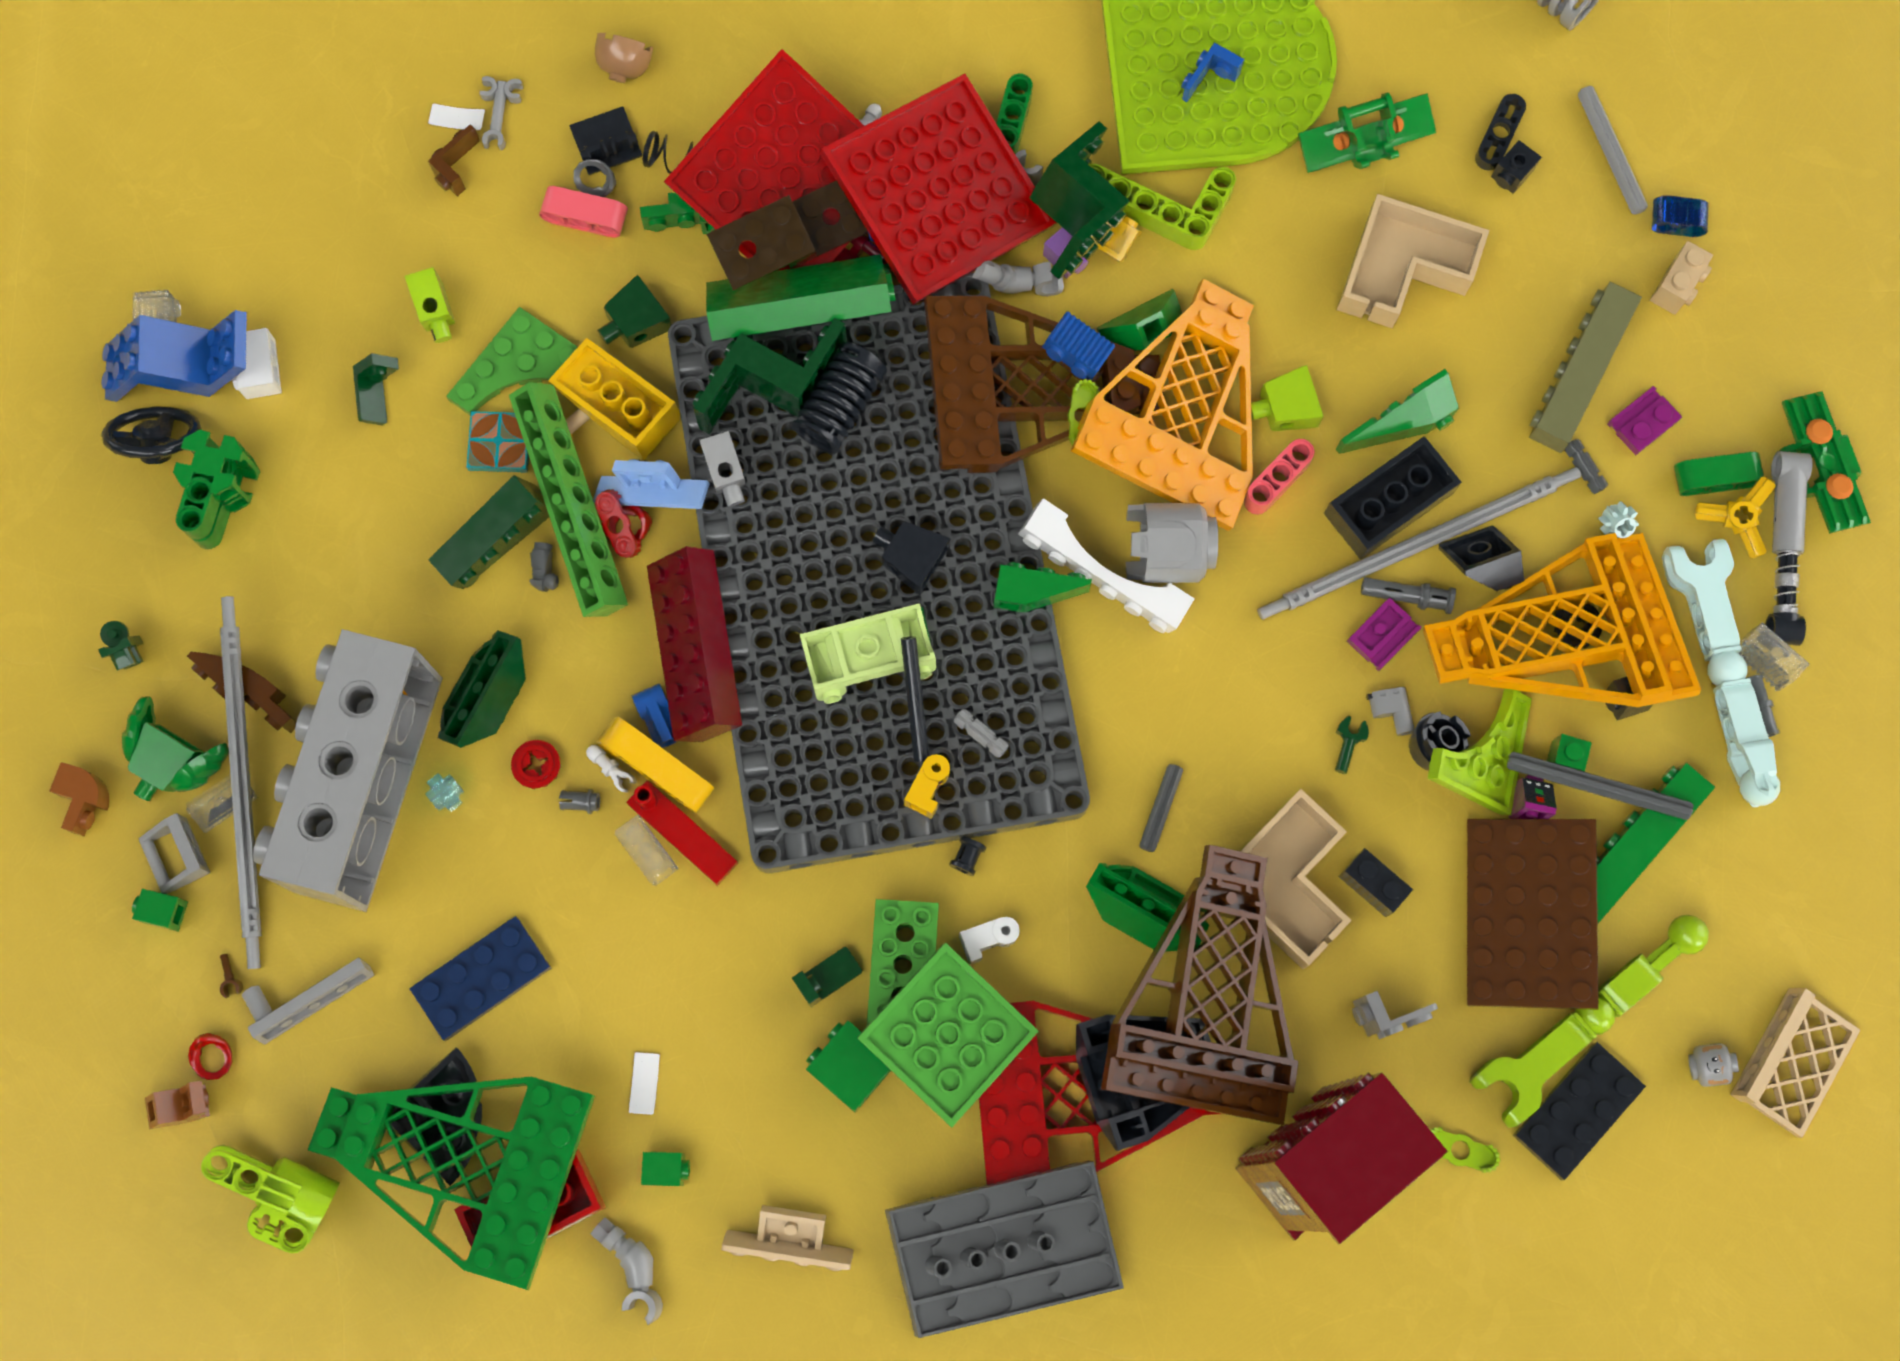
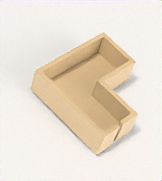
M1377 194L1337 310L1359 318L1367 314L1369 315L1368 321L1393 328L1400 315L1411 279L1465 296L1473 283L1490 230Z
M1300 789L1240 852L1268 858L1263 887L1267 906L1265 922L1268 936L1299 967L1305 969L1352 920L1305 877L1347 831Z

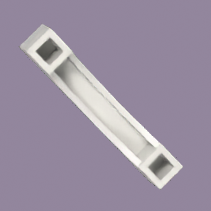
M1044 498L1035 506L1018 535L1024 538L1023 542L1035 550L1040 548L1049 554L1048 558L1056 565L1062 567L1065 565L1073 570L1074 573H1080L1085 575L1086 579H1092L1091 583L1100 588L1099 592L1103 596L1111 600L1117 599L1125 605L1124 609L1127 612L1138 617L1141 615L1150 621L1149 625L1156 631L1170 633L1177 629L1193 603V597L1170 582L1163 587L1147 586L1127 580L1098 563L1079 544L1066 522L1068 514Z

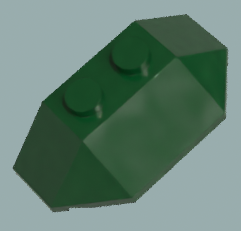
M497 630L492 635V639L485 642L471 656L442 708L441 730L438 733L440 740L462 748L497 733L526 680L520 638Z

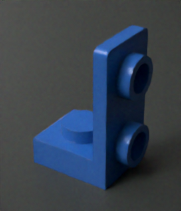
M1214 42L1208 52L1204 50L1196 63L1198 68L1194 74L1189 72L1181 86L1184 89L1182 100L1188 102L1209 69H1212L1219 77L1235 82L1241 73L1244 59Z

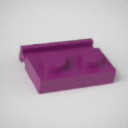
M1654 386L1607 423L1609 427H1613L1617 432L1616 435L1635 456L1682 418L1663 395L1660 396L1655 391L1656 388Z
M1389 597L1346 642L1368 662L1370 661L1376 667V670L1380 671L1422 627L1412 621L1411 617Z

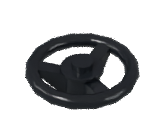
M154 406L135 409L118 415L107 422L101 437L105 447L115 454L129 458H140L146 464H161L170 460L172 454L183 451L181 446L184 438L198 430H202L198 418L186 410ZM158 418L157 420H147L136 425L132 432L117 431L125 425L138 420ZM174 419L184 422L189 427L188 432L178 440L170 438Z

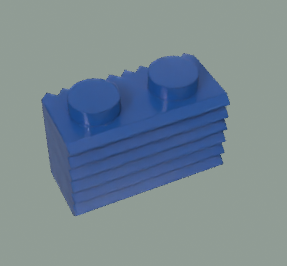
M1066 311L1042 348L1046 350L1047 355L1056 362L1062 361L1068 365L1076 377L1092 381L1115 348V344L1105 339L1104 336H1101L1100 333L1091 329L1084 322H1081L1075 315H1071L1070 312Z

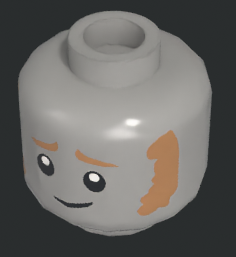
M1723 1043L1696 1046L1693 1054L1688 1055L1692 1080H1698L1699 1084L1703 1087L1728 1085L1732 1082L1733 1072H1739L1736 1053H1729L1728 1048Z

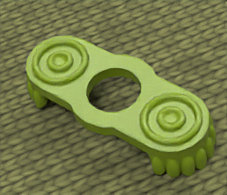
M1080 380L1075 384L1072 391L1071 408L1067 414L1070 423L1069 441L1072 446L1079 431L1077 429L1079 422L1075 419V411L1078 409L1085 410L1087 404L1099 393L1098 386H1095L1096 383L1091 380Z
M1441 1127L1431 1130L1448 1151L1442 1158L1447 1159L1451 1164L1461 1167L1467 1166L1483 1173L1496 1170V1167L1499 1166L1500 1154L1496 1148H1493V1145L1480 1144L1466 1135H1454L1443 1131ZM1456 1141L1465 1142L1469 1148V1154L1463 1160L1456 1159L1452 1155L1451 1147Z

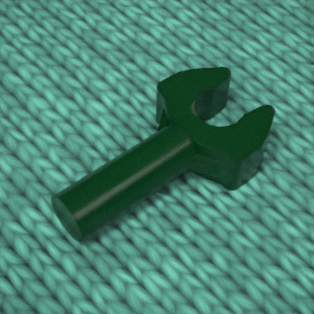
M1351 716L1346 717L1336 730V734L1340 735L1343 740L1335 771L1341 774H1347L1355 744L1365 742L1369 734L1366 721L1360 724L1357 734H1352L1348 729Z

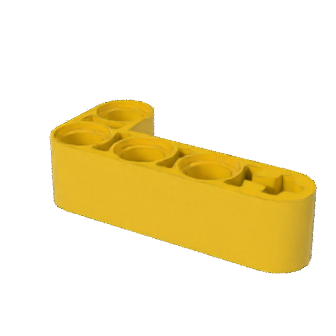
M620 717L613 718L596 741V744L607 753L627 763L694 813L698 812L714 790L710 783Z

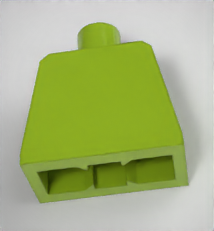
M1307 365L1266 382L1260 391L1261 400L1251 402V420L1267 417L1272 431L1319 427L1324 417Z

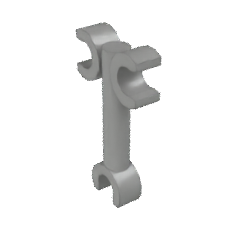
M485 76L482 77L483 86H490L492 88L489 91H480L479 94L482 100H494L490 130L483 134L482 143L485 149H489L490 141L496 139L498 140L499 150H504L506 143L501 129L506 97L511 103H521L520 94L511 92L514 89H523L524 86L519 79H511L508 82L497 81L496 83L494 78Z

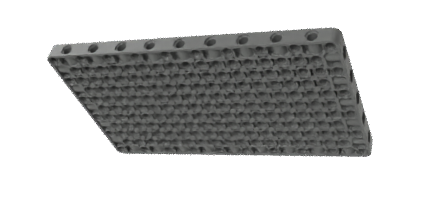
M974 273L964 276L931 295L974 296L968 294L967 291L976 289L980 293L975 296L991 298L988 283L973 278ZM901 284L893 285L896 301H890L891 312L839 320L845 323L847 342L859 345L878 357L886 366L887 373L883 380L877 383V390L880 391V394L872 396L871 400L866 402V408L863 411H859L860 418L854 421L856 426L851 430H847L848 437L846 439H841V449L836 454L828 453L832 458L826 462L819 461L817 457L827 452L809 444L798 434L792 439L783 437L785 432L793 430L791 423L798 417L787 411L779 410L778 406L741 386L724 411V413L734 414V417L728 421L719 419L710 435L700 430L693 409L694 398L686 397V395L692 390H705L709 384V375L715 367L711 362L717 358L724 359V353L728 344L732 340L736 341L738 337L712 341L707 316L677 321L668 330L691 480H708L710 483L702 509H696L701 545L703 549L714 550L715 559L718 557L728 559L724 566L717 567L724 616L727 614H735L737 616V620L733 624L726 625L734 673L742 671L747 674L743 682L736 683L743 726L733 729L731 732L751 856L755 866L764 873H776L958 841L963 836L975 838L1076 820L1086 813L1090 803L1052 604L1024 613L994 608L998 578H994L990 574L993 569L1000 568V565H1007L1010 562L1029 563L1036 570L1037 568L1044 567L1041 549L1035 550L1023 542L1024 538L1018 535L1033 511L1023 459L991 473H967V469H940L938 441L934 439L937 435L935 414L929 411V409L934 407L933 388L924 384L926 380L932 379L930 359H922L919 356L923 352H929L927 330L918 332L914 329L918 325L927 327L924 300L919 305L911 304ZM986 309L989 341L992 345H1000L994 312ZM832 322L746 336L771 350L781 349L783 353L780 355L802 366L809 350L801 351L798 348L803 344H809L812 346L810 350L814 351L819 344L818 337L825 325L830 326ZM889 330L899 332L895 337H889L885 333ZM859 335H868L870 337L865 342L858 341L856 338ZM683 336L691 337L686 343L677 342ZM849 351L850 354H853L855 356L859 355L857 353ZM894 357L904 359L900 364H894L890 360ZM999 363L993 371L1006 381L1005 366ZM994 383V390L996 392L999 386ZM899 384H906L910 387L904 392L895 389ZM1002 391L997 397L1002 400V405L1011 407V397ZM754 408H761L764 410L763 413H761L758 416H752L749 414V412ZM910 411L915 416L911 419H904L900 414ZM875 416H882L886 419L881 424L871 422V419ZM998 422L1001 452L1013 454L1020 451L1021 447L1016 422ZM729 431L732 440L739 442L735 447L740 467L744 470L743 476L745 479V485L740 488L743 496L748 497L745 504L732 507L727 506L723 493H716L704 455L695 452L696 448L701 446L699 440ZM764 435L768 437L765 443L757 444L754 442L757 436ZM908 439H917L920 444L916 447H909L905 442ZM882 443L888 444L891 447L886 452H880L876 449ZM852 448H857L861 451V454L856 457L848 456L846 453ZM793 458H799L803 461L797 467L788 465V462ZM763 463L773 465L772 469L767 472H762L758 468ZM915 466H920L925 469V472L921 475H915L910 470ZM730 471L722 472L721 476L724 478L729 477ZM891 471L896 476L891 480H885L881 477V474ZM856 476H862L867 479L861 485L851 482ZM827 481H833L837 484L832 490H826L822 487ZM984 484L989 487V491L979 493L974 487ZM797 486L807 488V491L802 495H796L792 492ZM949 489H955L960 495L956 498H949L944 493ZM767 491L778 493L777 497L772 500L763 498ZM920 494H926L931 498L926 503H919L915 500ZM890 499H897L901 502V505L897 508H890L886 505V502ZM708 501H717L719 503L715 509L707 510L704 508ZM861 504H868L872 507L867 513H860L856 510ZM1013 507H1019L1024 511V514L1013 516L1009 513V510ZM831 509H839L842 512L837 518H830L826 515ZM984 512H990L995 518L992 521H983L979 515ZM802 514L812 516V520L808 523H800L797 518ZM954 517H961L965 520V524L954 526L950 523V520ZM772 519L783 521L782 525L778 528L768 526V522ZM903 522L919 527L925 522H931L936 526L932 530L933 532L950 538L949 549L921 595L916 592L906 594L901 590L905 583L883 565L877 570H870L866 567L867 563L871 560H877L882 563V555L885 549L872 541H864L861 538L864 533L873 532L876 534L881 526L891 531L895 527H900ZM742 524H751L753 526L752 530L748 533L738 531ZM836 537H843L847 540L846 544L841 547L834 546L831 542ZM989 540H995L1000 544V547L996 550H990L985 546V543ZM807 542H814L818 545L811 552L802 549V546ZM960 545H966L971 549V552L966 555H960L955 551V548ZM777 547H784L788 550L781 557L772 554L773 550ZM748 552L758 554L757 558L751 562H746L742 559ZM842 565H848L852 568V571L847 575H840L836 572L837 568ZM812 570H818L822 573L818 580H810L806 577ZM970 573L976 577V581L966 584L960 577L963 574ZM783 575L793 578L788 585H780L777 583V580ZM936 578H941L947 584L944 588L936 589L931 585V582ZM753 580H759L763 583L762 587L755 591L747 588L748 584ZM877 588H882L887 592V595L882 599H876L871 593ZM852 593L857 596V600L852 604H846L841 600L845 594ZM821 598L828 603L822 609H815L811 606L812 602ZM970 602H977L981 605L982 609L978 612H970L966 609V605ZM920 603V607H923L929 638L936 658V670L932 672L933 677L928 681H921L923 701L930 698L936 700L939 704L935 710L928 711L924 709L926 733L932 728H939L944 733V736L939 740H932L927 736L929 756L935 754L944 756L950 765L948 780L938 787L932 799L938 802V808L932 819L904 806V799L918 772L915 775H906L902 771V767L906 763L913 762L917 764L920 770L924 762L914 761L912 743L904 746L897 742V737L900 734H911L909 712L905 715L897 716L891 711L896 704H904L908 707L904 671L891 674L899 675L903 678V682L898 686L889 685L886 680L891 675L869 680L873 686L866 692L858 690L856 688L857 683L846 686L847 692L842 695L841 700L826 704L824 701L816 699L808 666L806 670L800 673H796L791 669L795 662L803 661L807 664L801 640L798 643H790L786 640L790 633L798 632L803 634L819 630L822 627H830ZM786 604H795L798 607L792 614H785L781 611ZM940 607H947L952 611V614L949 617L942 618L936 614V610ZM757 609H765L768 612L763 619H754L752 617L753 612ZM1041 620L1046 624L1047 628L1043 631H1036L1032 628L1031 623ZM1006 625H1011L1016 628L1017 633L1013 636H1006L1001 632V629ZM981 630L987 634V638L984 641H975L971 634L974 631ZM951 635L958 642L952 647H947L941 640L943 637ZM768 637L772 640V644L768 648L762 649L756 645L759 639ZM1011 654H1017L1022 658L1023 662L1019 665H1011L1007 662L1006 658ZM987 659L993 664V667L990 670L983 671L976 664L979 660ZM952 664H957L962 667L963 672L958 676H952L946 669ZM773 666L777 669V673L771 678L763 677L761 672L765 667ZM1046 678H1053L1059 686L1056 689L1049 690L1043 686L1042 681ZM1017 683H1023L1028 687L1029 691L1026 694L1018 695L1012 690V686ZM987 688H993L998 692L999 696L994 700H987L983 697L982 692ZM802 690H808L813 694L812 698L807 702L798 701L796 696ZM962 693L969 700L964 705H957L952 701V697L955 694ZM770 696H780L782 698L781 704L777 707L767 706L766 701ZM867 709L876 710L878 713L877 718L873 721H866L861 715ZM966 709L973 715L974 720L978 719L996 734V738L1000 737L1007 742L1010 756L1006 759H998L989 752V747L984 748L970 735L961 734L957 729L958 726L954 723V718L958 712ZM1028 712L1034 717V721L1031 724H1023L1018 720V715ZM837 714H843L848 718L847 723L843 726H835L831 723V720ZM998 717L1004 722V726L1001 729L994 730L988 726V720ZM805 720H815L818 723L816 729L811 732L804 731L801 725ZM778 724L787 727L786 733L781 737H775L771 734L772 728ZM746 730H753L757 733V736L751 742H744L741 740L742 733ZM1058 736L1066 737L1070 742V746L1060 749L1055 746L1053 740ZM878 738L884 744L880 750L872 751L867 748V742L870 739ZM1033 741L1039 745L1040 751L1036 754H1029L1024 750L1023 745L1026 742ZM847 743L853 747V751L850 755L841 756L836 752L837 747ZM811 749H819L823 752V755L818 761H809L806 758L807 752ZM968 752H974L979 756L980 760L974 765H969L964 762L963 755ZM782 754H788L792 757V761L788 766L780 767L776 764L777 757ZM877 768H884L889 772V775L885 780L877 781L872 777V772ZM1034 771H1040L1045 775L1046 780L1041 784H1035L1030 780L1029 774ZM847 773H853L858 776V781L853 786H846L841 782L842 777ZM1009 776L1014 779L1016 785L1012 789H1004L999 785V779ZM815 779H825L828 782L827 787L823 791H814L811 788V784ZM975 781L981 782L985 786V791L982 794L974 795L969 791L968 786ZM785 784H794L797 787V791L793 796L785 797L780 793L781 788ZM943 787H950L954 790L955 795L950 800H943L938 796V791ZM756 789L766 791V797L761 802H754L750 799L751 793ZM1070 795H1075L1081 800L1082 805L1077 809L1069 808L1066 805L1065 799ZM888 797L892 799L894 806L888 811L880 810L877 807V802L881 798ZM852 803H859L864 809L860 815L851 816L846 812L847 807ZM1009 806L1018 807L1021 811V816L1018 819L1011 820L1005 816L1004 810ZM822 808H828L833 812L832 818L826 822H821L816 818L817 812ZM797 813L801 815L802 821L798 826L790 827L786 825L785 820L790 814ZM948 817H956L961 825L956 830H948L944 827L943 822ZM886 828H896L900 833L899 837L894 841L885 840L882 837V833ZM827 838H833L838 842L837 848L832 852H826L821 849L822 842ZM765 849L776 851V858L770 863H764L760 860V854Z

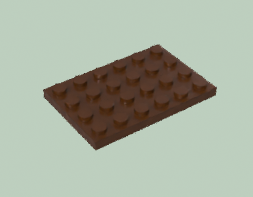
M1467 819L1468 1007L1599 1010L1596 819Z

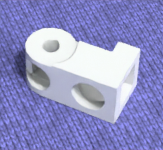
M1001 917L960 932L959 938L969 965L982 960V951L996 946L1009 947L1014 944L1019 936L1020 929L1018 923L1013 918Z

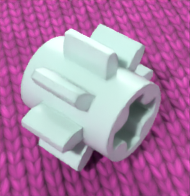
M1622 501L1618 505L1607 506L1602 516L1599 517V520L1604 524L1600 530L1605 535L1616 533L1617 538H1627L1633 534L1636 526H1639V523L1634 519L1638 513L1631 506L1626 507Z

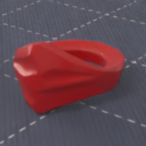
M623 506V512L633 517L638 516L641 520V528L638 529L634 537L635 539L643 540L652 525L653 520L651 516L639 506ZM613 516L609 520V528L614 533H617L616 525L619 519H621L618 516Z
M211 1033L201 1034L194 1039L189 1047V1063L199 1077L206 1080L220 1079L230 1070L232 1050L224 1038ZM208 1044H214L217 1048L221 1049L225 1057L224 1066L217 1072H209L201 1064L202 1048Z

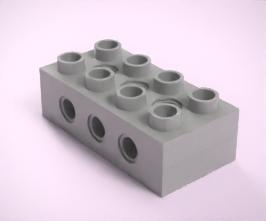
M342 629L337 645L326 644L318 657L315 672L316 679L324 683L316 706L306 704L298 716L295 738L297 741L303 742L296 766L286 764L278 775L274 798L277 802L283 804L275 827L264 826L260 831L254 846L253 860L255 863L262 865L259 876L295 894L367 912L443 678L416 648Z

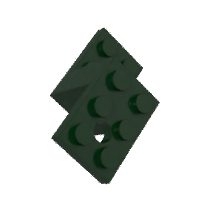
M1100 121L1052 159L1029 197L1030 200L1073 236L1050 271L1058 279L1067 272L1073 274L1082 264V258L1088 260L1098 249V244L1104 246L1114 234L1111 231L1112 227L1116 228L1125 218L1126 213L1124 209L1130 202L1129 199L1089 165L1092 163V160L1089 159L1091 154H1096L1104 144L1101 138L1108 129Z
M834 318L830 326L825 325L818 337L819 344L814 351L809 350L802 366L740 333L736 341L732 340L728 344L724 353L725 358L721 365H716L712 369L708 379L709 384L705 390H700L694 398L693 409L699 429L710 435L740 386L798 417V412L803 409L804 402L809 399V394L815 390L816 383L821 380L822 373L826 371L827 365L833 361L834 354L840 352V344L847 342L845 323Z

